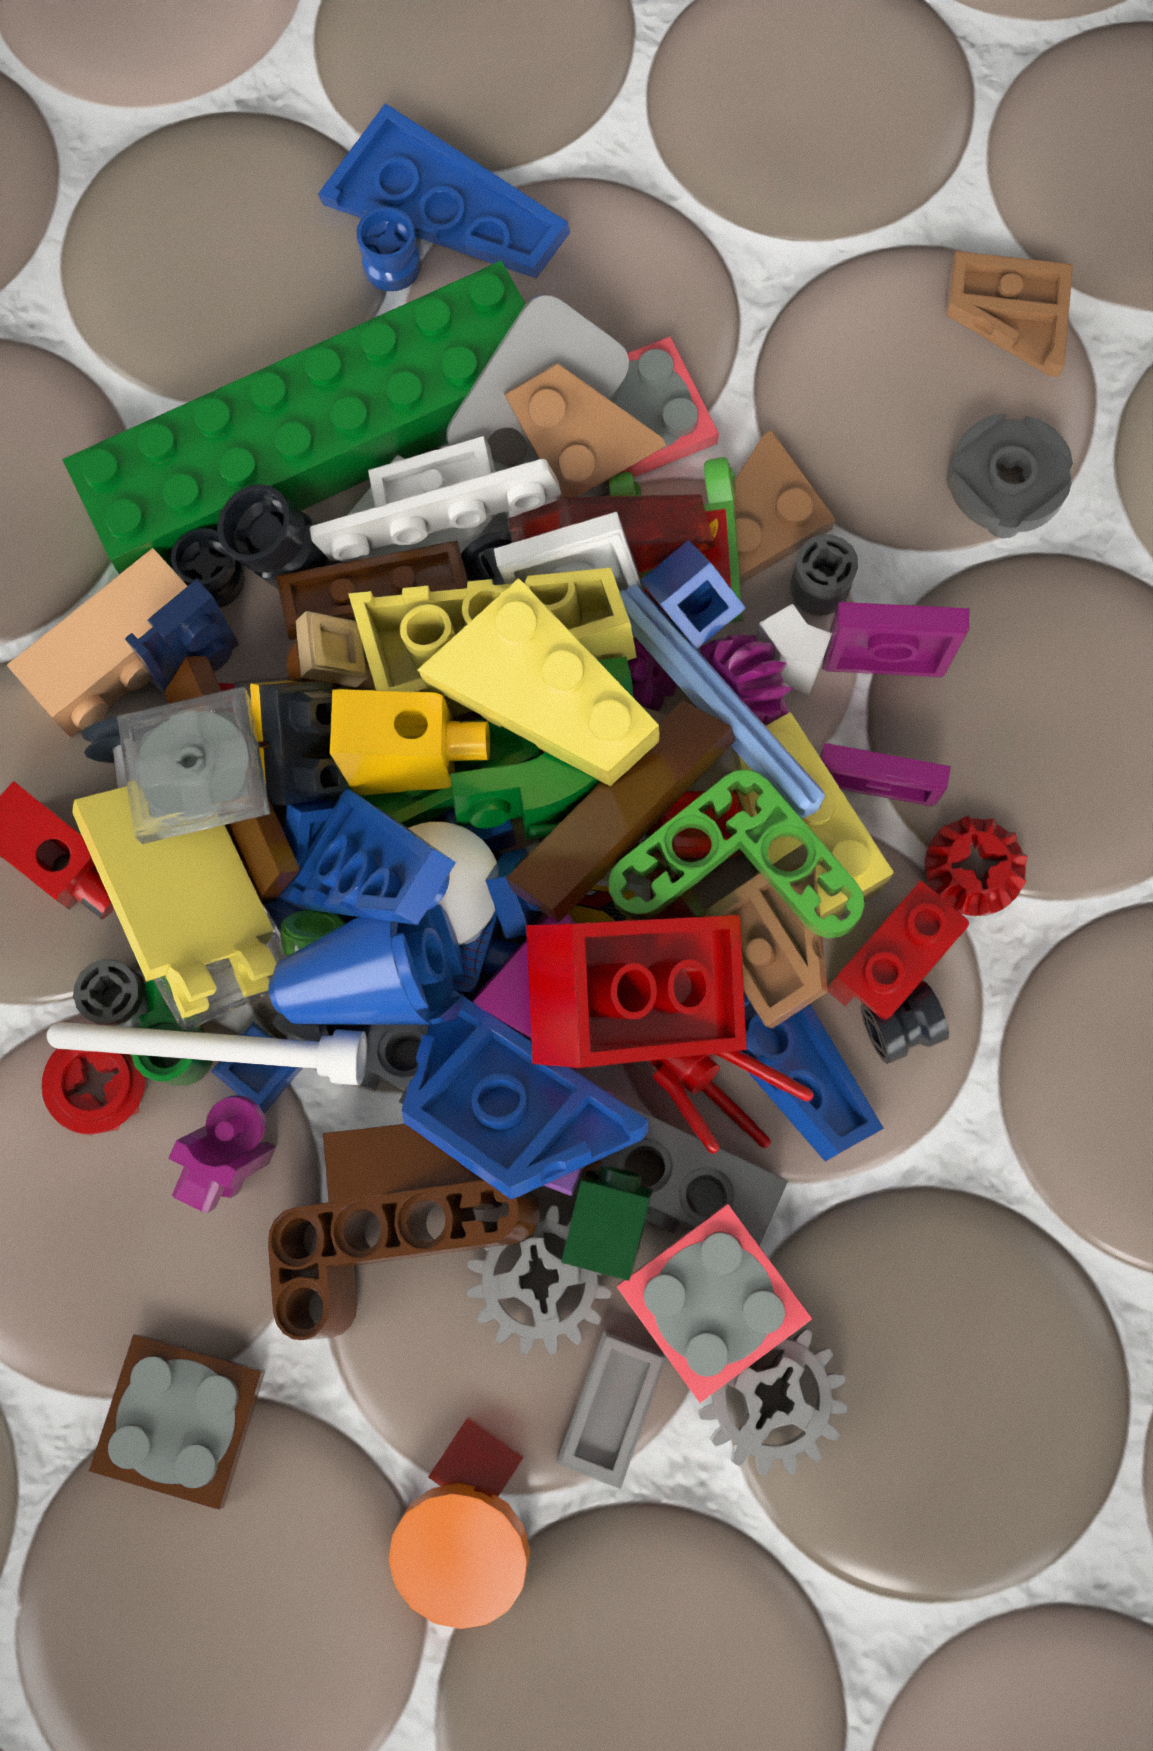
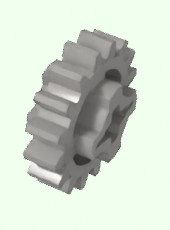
M552 1205L546 1214L545 1221L539 1220L535 1231L526 1240L520 1242L522 1255L511 1272L496 1275L498 1263L504 1252L511 1245L484 1248L488 1251L486 1259L469 1260L467 1268L482 1274V1284L474 1285L467 1289L468 1297L485 1298L487 1307L481 1310L476 1317L478 1323L482 1324L496 1319L501 1325L497 1330L495 1341L502 1344L515 1333L521 1336L520 1352L527 1355L534 1346L535 1339L544 1340L549 1355L557 1353L558 1336L566 1333L569 1339L576 1345L581 1343L583 1338L578 1324L585 1319L590 1323L599 1325L602 1320L598 1312L591 1307L594 1299H610L612 1295L611 1290L597 1285L598 1276L603 1274L563 1264L560 1259L548 1252L544 1234L554 1235L566 1241L571 1221L567 1227L559 1224V1208ZM534 1247H537L538 1258L543 1261L544 1267L549 1271L557 1270L559 1274V1282L551 1284L548 1288L549 1297L546 1298L547 1313H544L542 1300H538L536 1291L524 1289L522 1286V1277L532 1274V1262H535L533 1255ZM585 1284L584 1294L579 1305L570 1316L560 1322L559 1301L569 1287ZM516 1297L532 1308L536 1327L526 1325L513 1318L502 1306L500 1300Z
M802 1329L793 1340L785 1339L774 1347V1349H781L779 1355H776L770 1366L754 1370L749 1367L712 1394V1404L698 1410L701 1420L717 1419L720 1424L709 1438L715 1447L725 1444L729 1440L735 1443L730 1459L735 1465L740 1466L749 1454L756 1456L757 1472L760 1475H768L773 1459H780L786 1472L794 1474L797 1473V1454L803 1452L816 1463L822 1459L820 1450L815 1444L820 1436L835 1441L838 1440L840 1434L828 1423L830 1414L847 1413L848 1405L832 1399L831 1390L846 1382L845 1376L842 1374L826 1373L824 1366L834 1354L830 1348H823L814 1353L810 1352L808 1347L811 1343L812 1332ZM804 1366L807 1367L815 1384V1408L804 1402L799 1379L805 1370ZM780 1377L783 1381L780 1393L788 1399L787 1404L782 1411L771 1407L765 1415H762L759 1411L763 1401L754 1394L756 1387L760 1382L772 1386L777 1378ZM727 1384L740 1391L745 1410L738 1429L732 1422L726 1405ZM793 1424L803 1430L795 1438L783 1443H762L763 1440L767 1439L771 1430Z

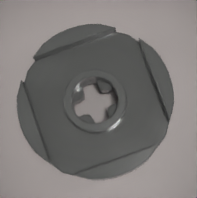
M1006 414L986 417L975 423L960 439L946 478L947 486L961 511L976 524L987 528L992 535L1002 539L1011 538L1017 535L1018 532L1037 529L1050 521L1065 502L1072 484L1070 468L1073 465L1067 443L1049 424L1030 416H1026L1023 422L1016 419L1004 420ZM1002 463L1008 469L1016 465L1021 467L1023 473L1019 478L1020 483L1012 484L1003 481L999 477L1000 470L997 465Z

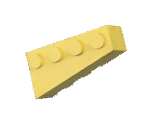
M611 567L527 576L524 584L597 660L627 657L628 661L637 658L630 620ZM492 579L469 581L467 582V588L431 592L429 586L402 588V595L374 597L371 591L348 593L376 691L435 693L427 688L418 669L511 584L494 585ZM448 697L445 698L452 717L472 711Z

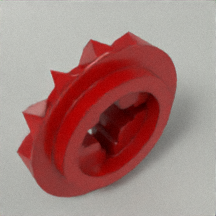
M967 815L958 821L944 825L933 837L926 851L924 869L929 887L957 911L969 916H986L1003 910L1019 895L1027 882L1025 875L1028 855L1022 852L1017 842L1016 832H1008L996 823L995 818L984 820L971 818ZM974 845V849H978V854L982 859L1000 861L984 873L982 886L981 881L977 880L973 870H963L962 867L952 869V867H957L959 863L967 860L970 856V847Z
M56 1048L46 1063L41 1084L43 1100L50 1115L66 1129L90 1136L108 1131H117L121 1124L132 1115L139 1113V1104L144 1091L149 1087L146 1077L135 1067L131 1054ZM86 1060L98 1072L103 1074L113 1072L116 1074L112 1076L113 1080L104 1085L106 1105L100 1102L93 1094H75L81 1091V1087L89 1082L87 1073L89 1068Z

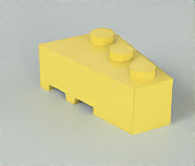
M519 578L418 669L429 690L443 695L444 698L448 697L480 714L483 719L500 728L502 726L536 744L541 750L609 786H612L659 742V724Z

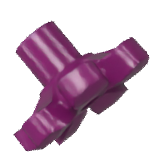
M634 637L637 658L628 660L633 684V698L641 706L658 711L663 705L664 696H674L677 684L637 638Z

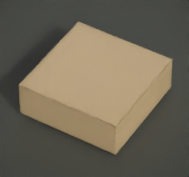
M309 611L303 613L296 620L302 678L357 687L367 679L364 647L356 621Z

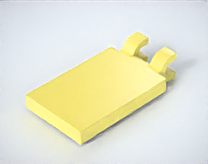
M138 783L74 800L72 814L146 981L166 975L182 1019L207 1011L210 1004L206 996L215 994L217 988L208 969L204 965L229 958L244 998L269 990L268 976L274 974L277 962L265 943L270 942L274 929L221 816L205 822L186 823L177 829H166L159 825L152 817L150 811L151 804L142 794Z

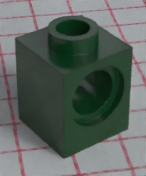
M603 1165L599 1174L587 1173L583 1177L561 1263L630 1281L635 1268L654 1190L640 1186L641 1175L626 1169Z

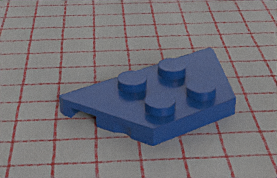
M453 989V992H452V996H453V997H454V996L461 995L460 993H458L457 991H455V990ZM466 997L463 999V1006L456 1019L438 1025H429L427 1035L422 1034L416 1056L417 1071L415 1077L409 1081L401 1109L404 1123L511 1200L637 1143L648 1133V1119L572 1068L533 1064L532 1042L479 1008Z

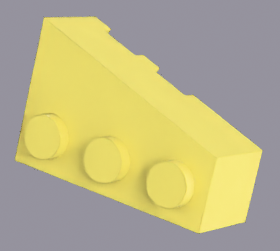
M789 712L766 725L768 730L824 791L825 798L820 804V809L802 820L858 883L863 892L864 901L880 893L894 872L792 713ZM734 750L730 765L731 771H752ZM736 789L742 811L748 813L751 818L757 815L755 806L759 795L752 791L744 796ZM789 836L774 840L768 848V857L771 863L774 864L802 845V843L796 838ZM820 864L816 866L817 880L819 875L827 872ZM817 883L818 895L821 899L819 905L820 917L824 919L831 914L836 917L844 913L843 908L848 900L846 895L839 892L831 897Z

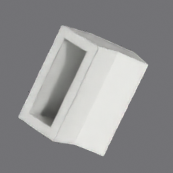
M791 604L761 621L756 638L758 641L773 643L774 660L787 662L782 672L783 682L791 686L792 690L810 695L832 633L808 625L794 604Z

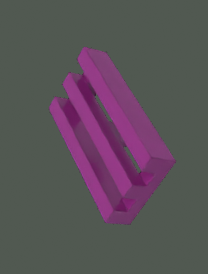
M829 743L823 744L819 755L839 788L845 791L933 807L938 803L948 787L951 766Z

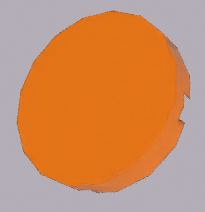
M461 1483L431 1488L410 1503L392 1534L388 1560L395 1587L411 1609L434 1624L458 1629L487 1625L507 1612L523 1589L530 1557V1547L524 1524L510 1505L495 1494H492L490 1498L484 1493L474 1491L476 1486Z

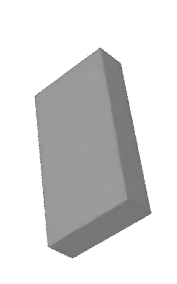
M604 1331L556 1464L621 1489L665 1365L666 1355Z

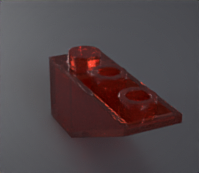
M701 494L565 497L508 518L512 540L515 543L617 512L638 573L658 566L687 540L700 552L716 546Z

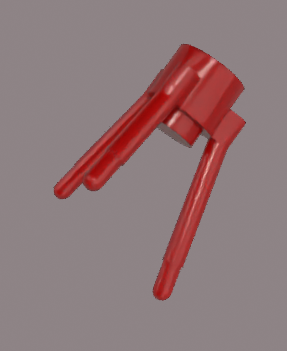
M742 1051L650 1060L651 1065L657 1070L652 1078L669 1093L694 1133L698 1136L706 1150L712 1154L718 1152L719 1143L684 1089H687L693 1095L703 1091L760 1147L768 1148L771 1145V1139L712 1081L720 1069V1065L713 1060L715 1055L803 1101L812 1100L814 1095L810 1088Z

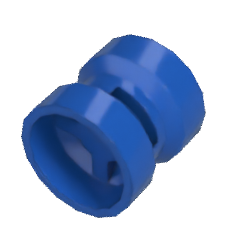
M379 207L369 211L361 218L357 226V243L362 254L363 269L368 281L376 288L384 291H399L409 287L417 279L420 272V257L416 247L415 228L410 217L402 210L393 207Z

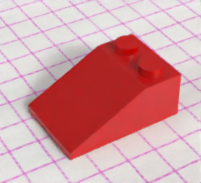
M740 915L526 925L533 1064L584 1068L747 1050Z

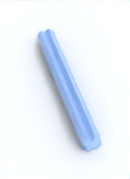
M633 584L626 590L621 589L619 592L630 620L632 634L697 708L732 727L735 742L731 747L752 771L761 774L773 785L801 819L816 813L825 798L824 791L640 586Z

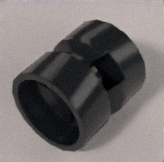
M254 484L240 489L229 498L221 510L217 530L219 542L225 552L278 589L276 580L278 575L324 567L326 565L327 556L313 543L309 528L318 523L300 511L292 501L270 485Z

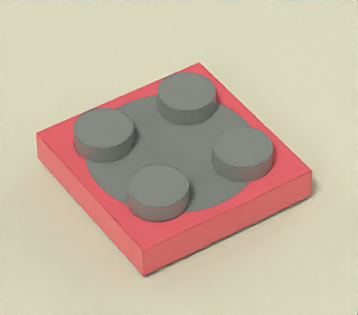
M671 336L627 353L629 369L610 401L660 435L667 446L620 473L631 472L633 477H637L718 444L719 433Z
M728 1203L632 1273L630 1281L623 1280L617 1285L620 1293L699 1403L812 1320L810 1314Z

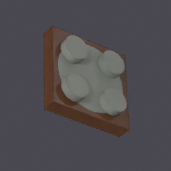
M133 1334L89 1472L220 1510L224 1508L265 1370L144 1335Z

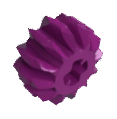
M740 633L712 640L709 644L701 646L700 654L765 726L789 713L782 697L793 688L783 682L782 672L787 662L774 660L773 643L758 641L755 634L747 635Z

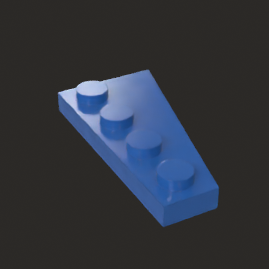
M386 103L318 193L324 206L359 218L379 207H393L402 210L410 217L417 238L492 264L502 260L505 268L536 279L570 234L566 220Z
M346 788L300 862V871L284 889L279 898L305 910L418 925L425 912L434 908L444 897L449 886V873L456 862L369 800Z
M744 992L747 1050L740 1051L810 1088L814 1094L813 1098L810 1101H803L755 1075L749 1074L824 1161L833 1158L884 1129L811 1004L776 1027L769 1028L764 1025Z

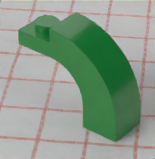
M627 657L598 660L633 697ZM547 752L523 763L450 774L457 825L493 828L504 824L508 819L521 818L525 840L538 838L529 835L528 829L531 825L561 823L601 782Z

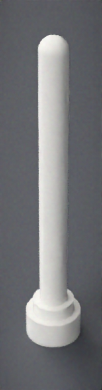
M57 1022L51 1025L47 1031L49 1044L58 1049L315 1068L319 1076H329L330 1082L333 1084L361 1085L367 1062V1037L364 1031L337 1029L333 1036L323 1035L320 1042Z

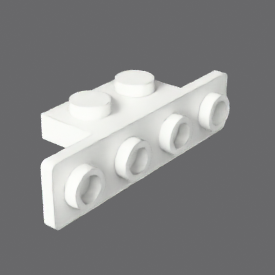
M482 436L368 470L375 508L313 525L309 529L311 540L329 560L349 562L362 559L371 550L388 545H411L421 542L428 534L447 528H471L483 523L486 517L506 511H530L542 506L546 500L560 496L561 491L559 482L546 459H539L495 472L491 448L485 437Z

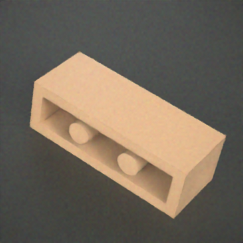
M152 548L9 662L7 666L71 738L80 730H85L86 727L102 721L107 715L109 707L128 691L138 690L153 679L125 638L133 633L139 639L152 627L147 620L183 591L187 585Z

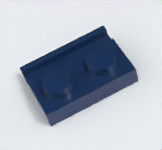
M197 579L147 620L152 628L138 639L131 633L125 638L128 645L163 692L167 689L185 657L206 656L213 672H216L226 664L232 654V650L239 645L214 597Z

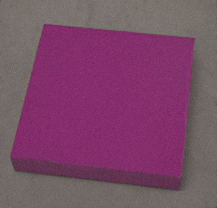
M839 602L829 630L832 635L823 658L822 670H826V672L943 677L969 631L970 608Z

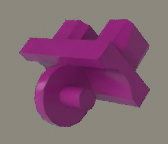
M240 1095L226 1097L213 1105L207 1115L205 1126L176 1140L168 1159L184 1167L172 1193L175 1199L201 1212L209 1213L216 1208L220 1197L232 1198L237 1195L247 1177L270 1163L276 1146L268 1142H261L265 1134L266 1121L265 1115L257 1103L248 1097Z

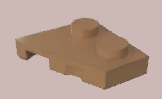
M956 251L951 264L946 316L1048 376L1059 377L1065 365L1073 264Z
M557 362L503 393L538 458L548 461L559 482L560 498L564 504L667 446L660 435Z
M772 430L765 433L735 478V512L741 584L799 550L808 539L831 531L835 523L833 514Z
M800 845L773 865L779 870L786 872L801 868L807 860V852L804 845ZM816 868L806 881L792 887L797 894L802 895L808 884L818 894ZM761 873L698 914V917L740 915L744 992L766 1027H776L828 993L822 936L816 935L805 926ZM818 907V909L816 910V913H817V915H818L819 917H820V907Z

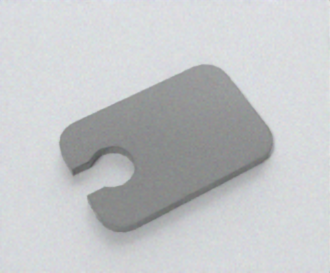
M538 295L531 298L524 305L450 420L447 428L448 445H455L482 436L488 441L495 431L501 428H513L520 432L525 441V453L522 460L515 466L539 460L503 393L557 362L610 400L629 369V358L625 348L561 299L552 295Z

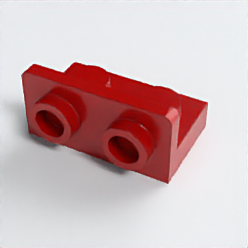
M920 880L827 987L828 992L844 1006L855 996L881 1019L886 1020L890 1018L968 928V919Z

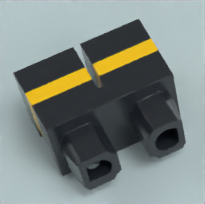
M293 677L235 682L237 718L245 728L246 740L266 742L249 744L253 763L271 804L289 805L338 798L339 792L344 791L348 784L330 754L332 682H303V679Z

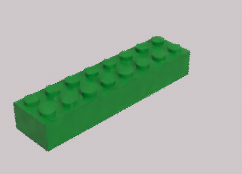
M502 260L72 454L62 459L109 560L119 575L152 548L173 569L171 553L178 538L187 531L197 528H210L218 532L217 524L221 510L229 498L242 488L254 484L270 485L285 495L302 511L369 480L368 470L390 464L397 454L407 459L427 453L448 443L447 428L450 420L526 303Z

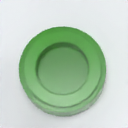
M312 910L293 913L281 923V950L288 956L346 923L333 913Z

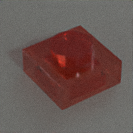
M469 1416L428 1478L439 1486L455 1483L476 1486L474 1491L484 1493L491 1498L492 1494L500 1495L521 1463L524 1455Z

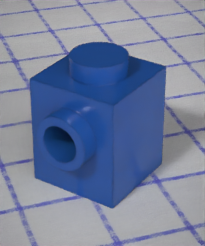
M689 540L640 580L696 649L746 609L714 566Z

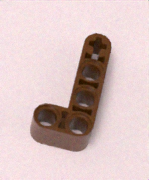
M478 1180L383 1194L377 1197L294 1207L283 1211L274 1219L268 1237L272 1306L276 1325L284 1335L294 1340L324 1339L341 1335L351 1327L356 1317L357 1296L354 1266L512 1245L522 1242L535 1231L539 1222L540 1208L537 1198L530 1191L511 1200L486 1181ZM503 1202L508 1203L509 1215L499 1218L498 1222L476 1220L474 1210L495 1209L501 1207ZM439 1204L444 1211L445 1227L442 1233L436 1239H433L427 1229V1216L430 1209ZM375 1214L379 1219L381 1231L377 1243L370 1247L366 1241L364 1229L368 1218ZM312 1223L316 1228L318 1237L317 1245L309 1255L305 1250L303 1238L307 1227ZM315 1292L319 1294L323 1303V1313L317 1324L311 1319L308 1310L309 1301Z

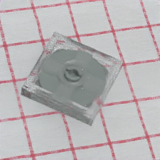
M244 686L117 716L134 836L141 844L270 814L251 699Z

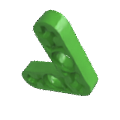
M738 770L724 776L622 858L612 869L609 878L610 897L616 909L628 918L635 920L649 919L663 911L740 848L805 926L818 936L837 938L851 932L860 920L865 905L863 892L853 877L773 785L761 774L750 770ZM737 789L744 796L752 791L756 792L759 795L755 806L757 815L751 818L745 811L738 812L726 822L725 830L733 836L728 840H724L716 822L703 814V812L711 808L715 818L719 819L732 806L730 792ZM686 828L700 829L711 840L712 847L710 853L699 862L689 863L683 861L676 856L672 849L674 837ZM789 836L796 838L804 845L807 852V860L801 868L786 872L779 870L771 863L768 857V848L774 840ZM656 850H660L667 866L677 875L681 876V878L675 883H671L669 875L665 871L651 884L654 896L652 900L645 902L643 898L636 896L628 901L623 897L628 890L625 877L632 872L640 879L647 877L658 868V860L650 855ZM819 864L827 871L818 877L817 883L831 897L842 892L848 898L843 908L847 918L842 921L833 914L824 919L817 915L816 910L820 905L821 899L809 884L802 895L797 894L792 888L806 881Z

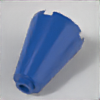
M441 904L427 910L418 925L357 917L279 960L275 966L274 974L269 980V996L276 1011L283 1014L293 1024L438 1025L456 1019L463 1006L464 994L452 996V978L464 975L463 960L456 934Z

